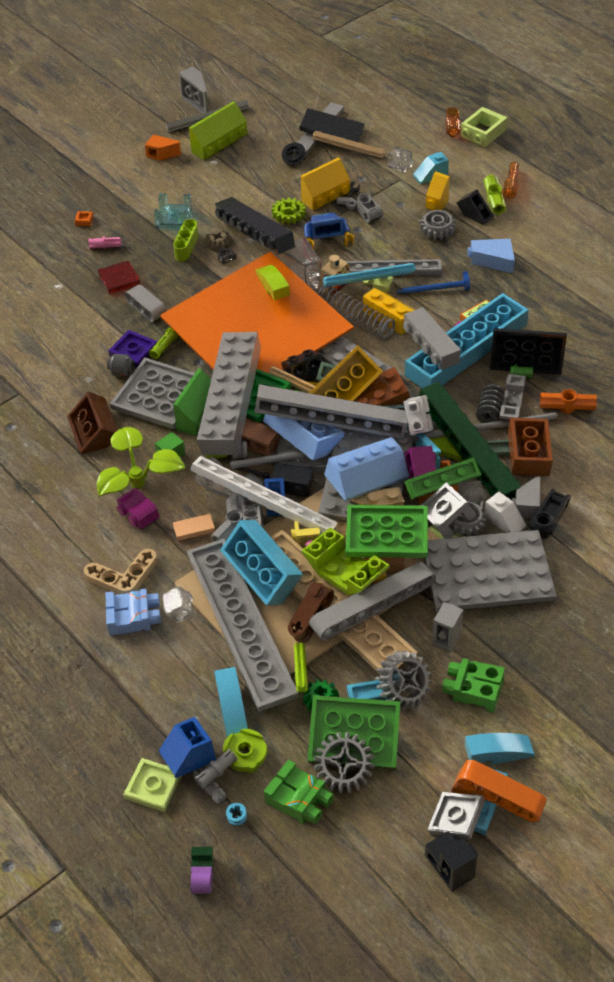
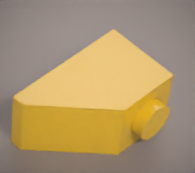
M438 172L434 173L426 193L425 208L434 211L442 210L449 201L450 176Z

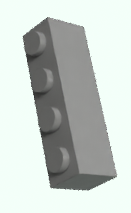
M423 307L404 314L403 327L405 331L409 332L413 340L422 347L423 352L428 354L435 365L443 370L460 363L461 349Z

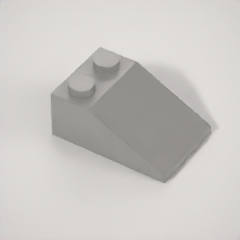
M192 66L179 72L181 98L200 113L208 112L207 90L201 71Z

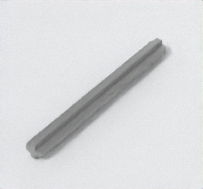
M246 100L236 103L240 111L249 108V103ZM221 108L166 124V129L170 133L190 127Z

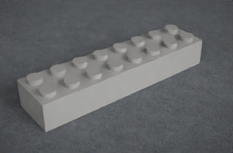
M223 332L197 437L201 455H238L261 351L258 332Z

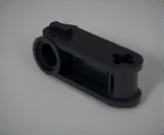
M552 488L537 513L531 518L528 524L530 530H539L541 539H546L552 535L569 505L571 495H563Z

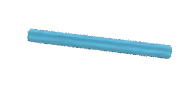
M414 263L327 276L323 278V284L325 287L409 274L414 273L416 267Z

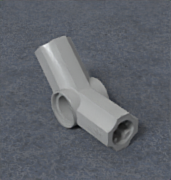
M231 495L226 500L227 520L211 535V539L214 542L221 539L226 541L238 522L243 520L242 497Z

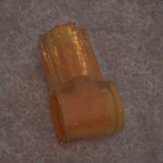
M449 107L446 110V134L450 137H456L460 133V111L456 107Z

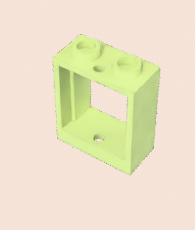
M481 107L461 123V137L486 147L506 131L507 117ZM481 123L490 128L483 131L476 128V126Z

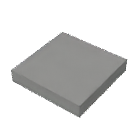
M442 792L427 829L430 835L441 836L449 831L453 837L471 839L485 803L484 797L480 795Z

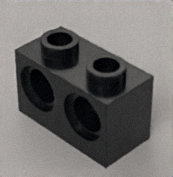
M308 349L304 350L300 355L288 357L281 364L283 371L307 381L317 377L322 360L320 353Z

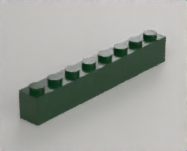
M440 382L421 388L419 396L427 395L430 411L427 414L431 413L434 423L463 460L474 457L481 476L477 477V479L492 497L500 492L511 501L512 498H516V490L521 487L520 482L514 478L509 468L503 464L498 454L489 446L488 441L480 435L477 427L473 426L468 416L458 407L457 402L451 398L447 389Z

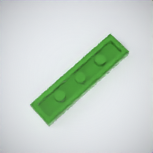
M473 457L405 481V485L411 500L436 492L445 483L454 486L481 476V473Z

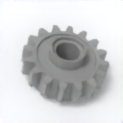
M430 211L425 216H422L420 231L423 232V235H427V238L433 237L434 240L437 238L442 240L443 237L449 238V235H453V231H455V219L445 211Z
M470 501L467 502L476 513V516L469 521L463 513L448 525L454 535L459 533L460 537H463V535L471 536V534L477 536L478 531H483L486 522L485 513H482L481 507Z

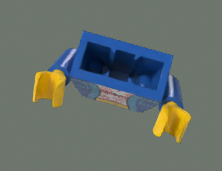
M335 213L311 216V221L307 222L304 226L305 251L306 244L307 247L311 245L313 251L315 250L312 239L345 235V246L348 245V241H351L352 245L354 243V235L350 234L346 219L339 217Z

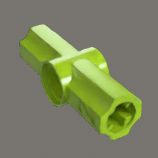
M493 174L488 175L483 180L487 193V202L490 204L491 210L495 215H501L506 211L502 186L499 185L497 177Z

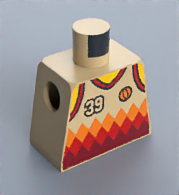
M331 255L329 262L320 271L319 289L324 285V277L350 273L349 264L339 259L338 255ZM347 284L332 286V289L336 288L338 292L341 291ZM329 287L323 293L326 296L328 294ZM332 290L331 298L335 295L336 290Z

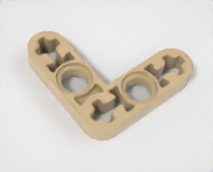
M152 549L142 550L124 574L98 563H89L84 568L85 579L116 594H127L131 591H137L157 564L156 552ZM135 570L143 571L142 574L137 576L132 574ZM108 577L115 578L111 583L105 582V579Z

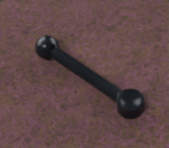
M247 467L235 469L262 476L263 479L270 477L268 472L262 473Z

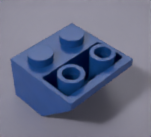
M196 717L174 725L159 749L161 757L175 778L204 767L212 760L216 761L212 740Z

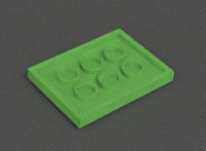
M347 505L346 557H372L375 555L376 557L428 558V506Z
M313 695L307 761L318 763L314 761V757L322 755L318 754L316 749H325L321 742L324 740L329 744L328 736L332 735L334 740H336L338 732L341 733V738H345V733L349 732V739H352L356 734L358 735L357 743L362 739L366 741L362 748L371 747V751L366 755H374V759L368 762L373 763L375 768L396 769L401 702ZM343 746L333 749L327 757L339 755ZM349 747V755L357 759V761H363L360 753L356 749ZM346 753L344 754L342 762H338V764L341 763V765H346L347 763H350V761L347 762Z

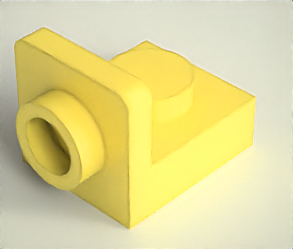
M298 521L294 522L295 529H291L292 539L302 548L306 547L305 544L309 540L314 541L320 536L319 528L299 530Z

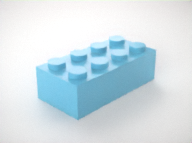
M240 520L220 549L266 606L282 605L303 576V573L256 520Z

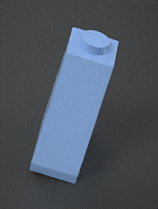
M511 239L471 240V246L468 247L467 253L468 257H471L472 264L514 273L515 259Z

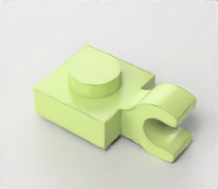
M393 277L366 280L362 283L364 285H373L372 289L376 288L389 293Z

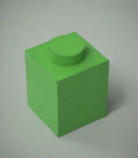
M173 432L155 443L156 452L170 449L175 451L180 458L186 454L184 441Z

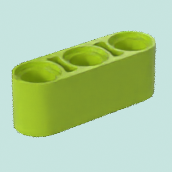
M188 219L183 222L173 243L174 255L177 261L183 262L188 260L199 237L198 224L194 219Z

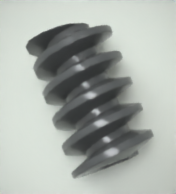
M491 384L482 389L476 411V417L481 423L498 421L505 391L501 386Z

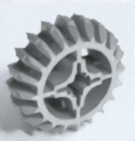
M397 651L393 655H388L386 657L387 661L383 660L380 662L383 668L377 669L380 676L375 678L377 681H380V685L376 688L382 689L379 696L386 697V701L401 702V710L406 708L413 709L415 705L422 704L421 700L428 698L425 692L431 691L427 685L433 682L428 679V675L432 672L425 670L428 664H422L423 658H416V653ZM400 663L408 665L407 669L403 670L398 669L396 666ZM405 690L411 692L406 698L399 694Z
M338 732L336 740L330 735L328 736L329 744L324 740L321 742L325 749H316V752L322 756L314 757V761L320 763L315 765L314 769L321 771L317 774L318 779L326 777L323 780L325 786L331 782V791L337 785L339 786V793L343 792V787H347V792L351 793L352 785L355 786L356 790L360 789L359 781L364 785L367 784V780L363 776H372V773L367 769H374V764L368 762L374 759V755H366L371 751V747L362 748L366 741L362 739L357 743L358 735L356 734L352 739H349V732L345 733V738H341V733ZM343 746L339 755L327 757L333 749ZM349 747L356 749L363 761H357V759L352 758L349 755ZM346 753L347 762L350 761V763L345 765L344 772L342 773L341 763L338 764V762H342ZM325 764H331V766L339 770V779L333 777L327 771ZM361 768L356 776L345 780L348 771Z

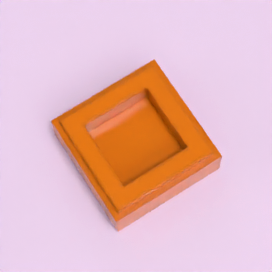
M77 211L74 221L75 226H91L94 217L93 212Z

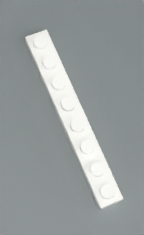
M202 456L192 463L190 470L199 476L206 477L234 493L247 497L250 501L257 502L267 509L283 515L285 518L298 521L304 527L319 528L320 535L328 528L335 530L338 522Z

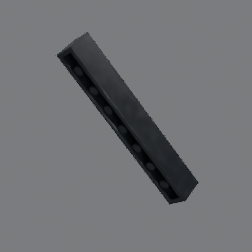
M230 197L215 203L217 218L276 254H281L296 247L292 231L235 198Z

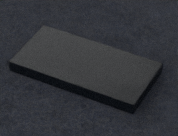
M307 108L299 130L311 134L314 131H319L359 142L365 123Z

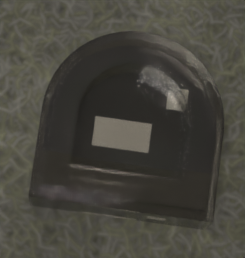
M221 248L217 251V259L223 265L237 259L236 253L230 248Z

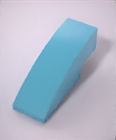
M235 667L214 671L227 737L233 732L236 734L242 729H248Z
M486 733L465 737V748L469 760H475L480 763L490 761L491 765L535 756L528 735Z

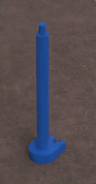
M468 271L463 272V281L407 287L397 290V293L407 294L464 287V290H470Z

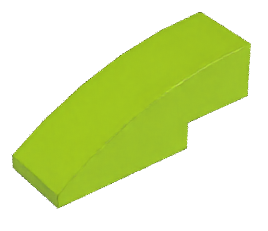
M268 265L255 270L268 294H271L274 301L290 295L289 284L276 267Z

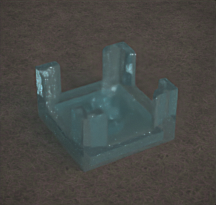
M159 193V212L158 209L154 211L156 228L180 229L183 222L191 218L193 210L191 194H183L184 204H169L168 195L166 193Z

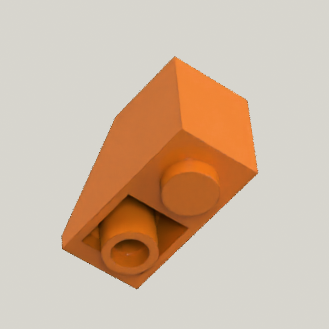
M152 135L145 144L147 158L160 161L182 154L181 144L178 140Z

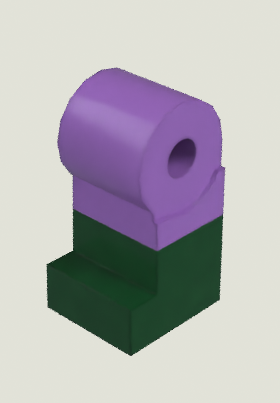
M192 847L191 894H211L214 867L213 847Z

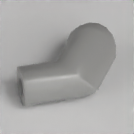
M337 197V205H344L350 210L357 208L355 199Z

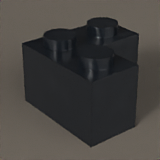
M448 831L425 845V857L451 892L475 878L478 854L472 844L468 845L464 838L461 840L457 837L453 838Z

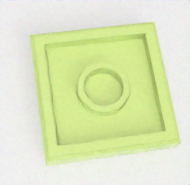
M141 758L123 797L126 800L165 812L182 776L175 778L168 766Z

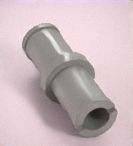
M228 749L216 761L212 760L204 771L194 777L197 784L204 789L217 776L221 777L224 774L223 771L238 760L236 755Z

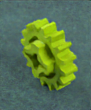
M290 197L287 200L281 198L282 201L277 200L276 204L272 205L273 219H276V222L281 221V224L285 222L288 225L291 222L296 224V221L301 222L302 218H305V203H302L301 200L296 201V198H293V200Z

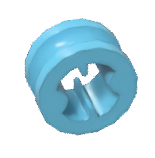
M233 803L226 809L228 822L238 826L246 821L247 813L244 805ZM236 810L240 811L241 816H237L238 818H233L232 812L236 813Z

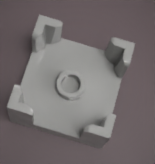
M448 483L441 486L420 505L428 506V523L433 525L444 539L451 538L454 535L448 525L463 513L469 521L476 516L468 502Z

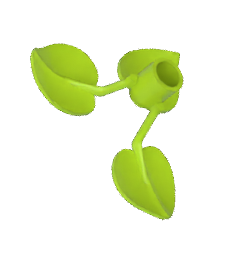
M124 427L112 435L111 445L118 451L129 449L132 468L128 474L126 471L120 472L116 467L107 468L102 471L97 479V492L99 497L110 493H117L126 489L129 483L131 487L139 489L145 485L149 469L154 473L164 474L185 469V465L175 451L163 449L153 454V459L148 460L143 472L140 467L135 465L132 448L142 445V434L135 428Z

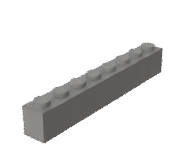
M259 385L255 413L404 439L407 427V416L404 410Z

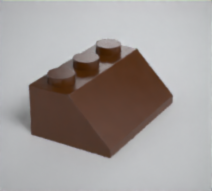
M89 391L67 415L81 454L109 447L112 435L118 431L106 399Z

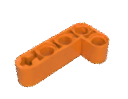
M467 760L464 763L451 790L452 793L483 796L484 799L530 822H538L547 801L546 797L541 793L475 760Z

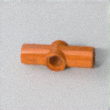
M565 389L561 393H540V408L559 409L566 414L574 412L575 409L596 410L597 395L577 394L571 389Z

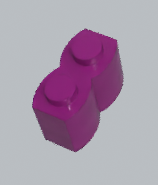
M133 488L116 500L118 505L116 507L117 511L121 516L125 515L133 527L136 526L139 529H143L159 518L158 508L137 488Z

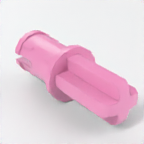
M103 236V238H89L88 240L89 249L120 247L122 244L120 237L106 238Z

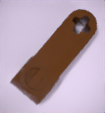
M313 582L309 586L306 595L288 625V632L298 643H305L311 638L314 630L309 625L310 619L315 614L328 608L334 599V590L322 583Z

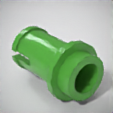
M515 364L510 367V374L532 378L533 367H519Z

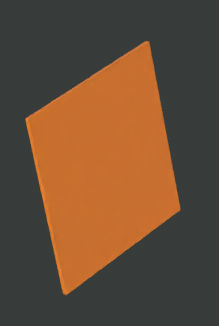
M268 252L160 315L213 370L223 332H258L261 351L257 369L269 373L272 366L283 370L281 362L287 360L288 357L300 355L304 350L308 349L317 352L354 329L353 325L272 252ZM268 265L276 267L289 284L290 295L274 301L271 294H268L255 270Z

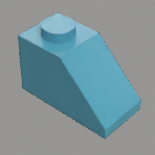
M442 152L429 155L413 173V176L420 184L431 181L435 172L448 176L449 160Z

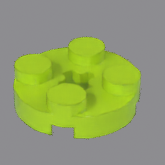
M242 729L236 734L233 732L224 741L223 754L230 749L238 759L229 766L236 771L253 773L257 771L258 767L264 763L267 757L266 743L262 735L255 730ZM249 747V753L243 754L240 749Z

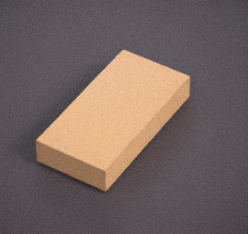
M210 514L173 522L177 541L215 532Z

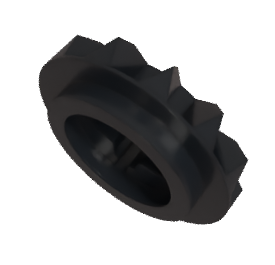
M290 143L282 151V159L288 165L295 166V164H300L302 160H305L306 151L300 143ZM295 150L297 155H295V157L293 158L292 155Z

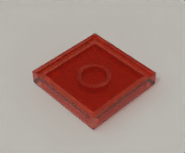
M129 260L97 270L108 294L140 284V280Z

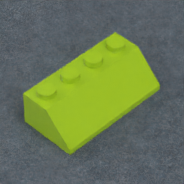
M231 102L189 127L192 154L205 160L248 134L247 121L236 102Z

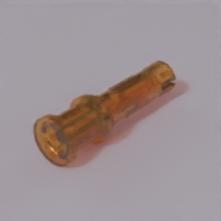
M517 162L510 163L508 176L504 182L503 195L508 199L514 198L517 194L519 170Z

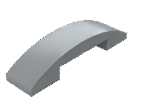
M508 374L499 419L510 420V418H519L526 376Z

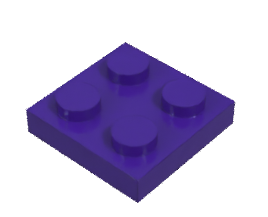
M128 330L108 350L109 356L112 357L113 354L130 355L132 360H134L135 367H138L142 360L149 356V351L156 345L157 341Z

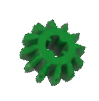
M316 679L315 684L309 682L308 690L305 693L303 692V703L309 712L312 711L313 695L339 697V691L335 689L334 683L328 684L327 679L323 682Z

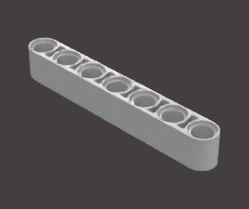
M418 562L364 589L362 592L356 593L315 614L310 619L309 625L322 640L330 639L429 588L435 582L436 575L423 562Z

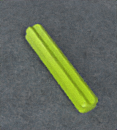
M301 642L294 644L296 691L298 693H305L308 690L305 644Z

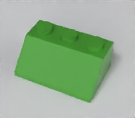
M198 368L173 404L177 430L197 436L199 433L211 383V378L202 369Z

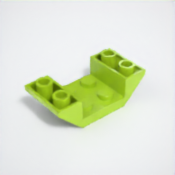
M328 528L302 550V554L317 575L348 596L362 592L390 568L388 563L375 555L368 561L362 557H346L345 537L332 528Z

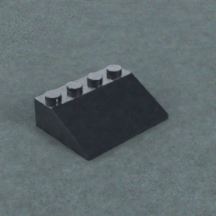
M494 328L490 370L510 371V367L516 364L519 367H533V373L561 375L567 333Z

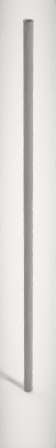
M554 412L521 418L548 419L550 421L556 420L557 414ZM510 420L481 423L473 426H476L478 431L509 427ZM441 430L423 432L429 439L445 437ZM413 434V441L419 440L416 436L417 434ZM302 451L231 461L230 466L231 469L308 457Z

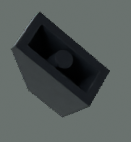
M478 189L466 194L456 202L465 217L482 225L494 217Z

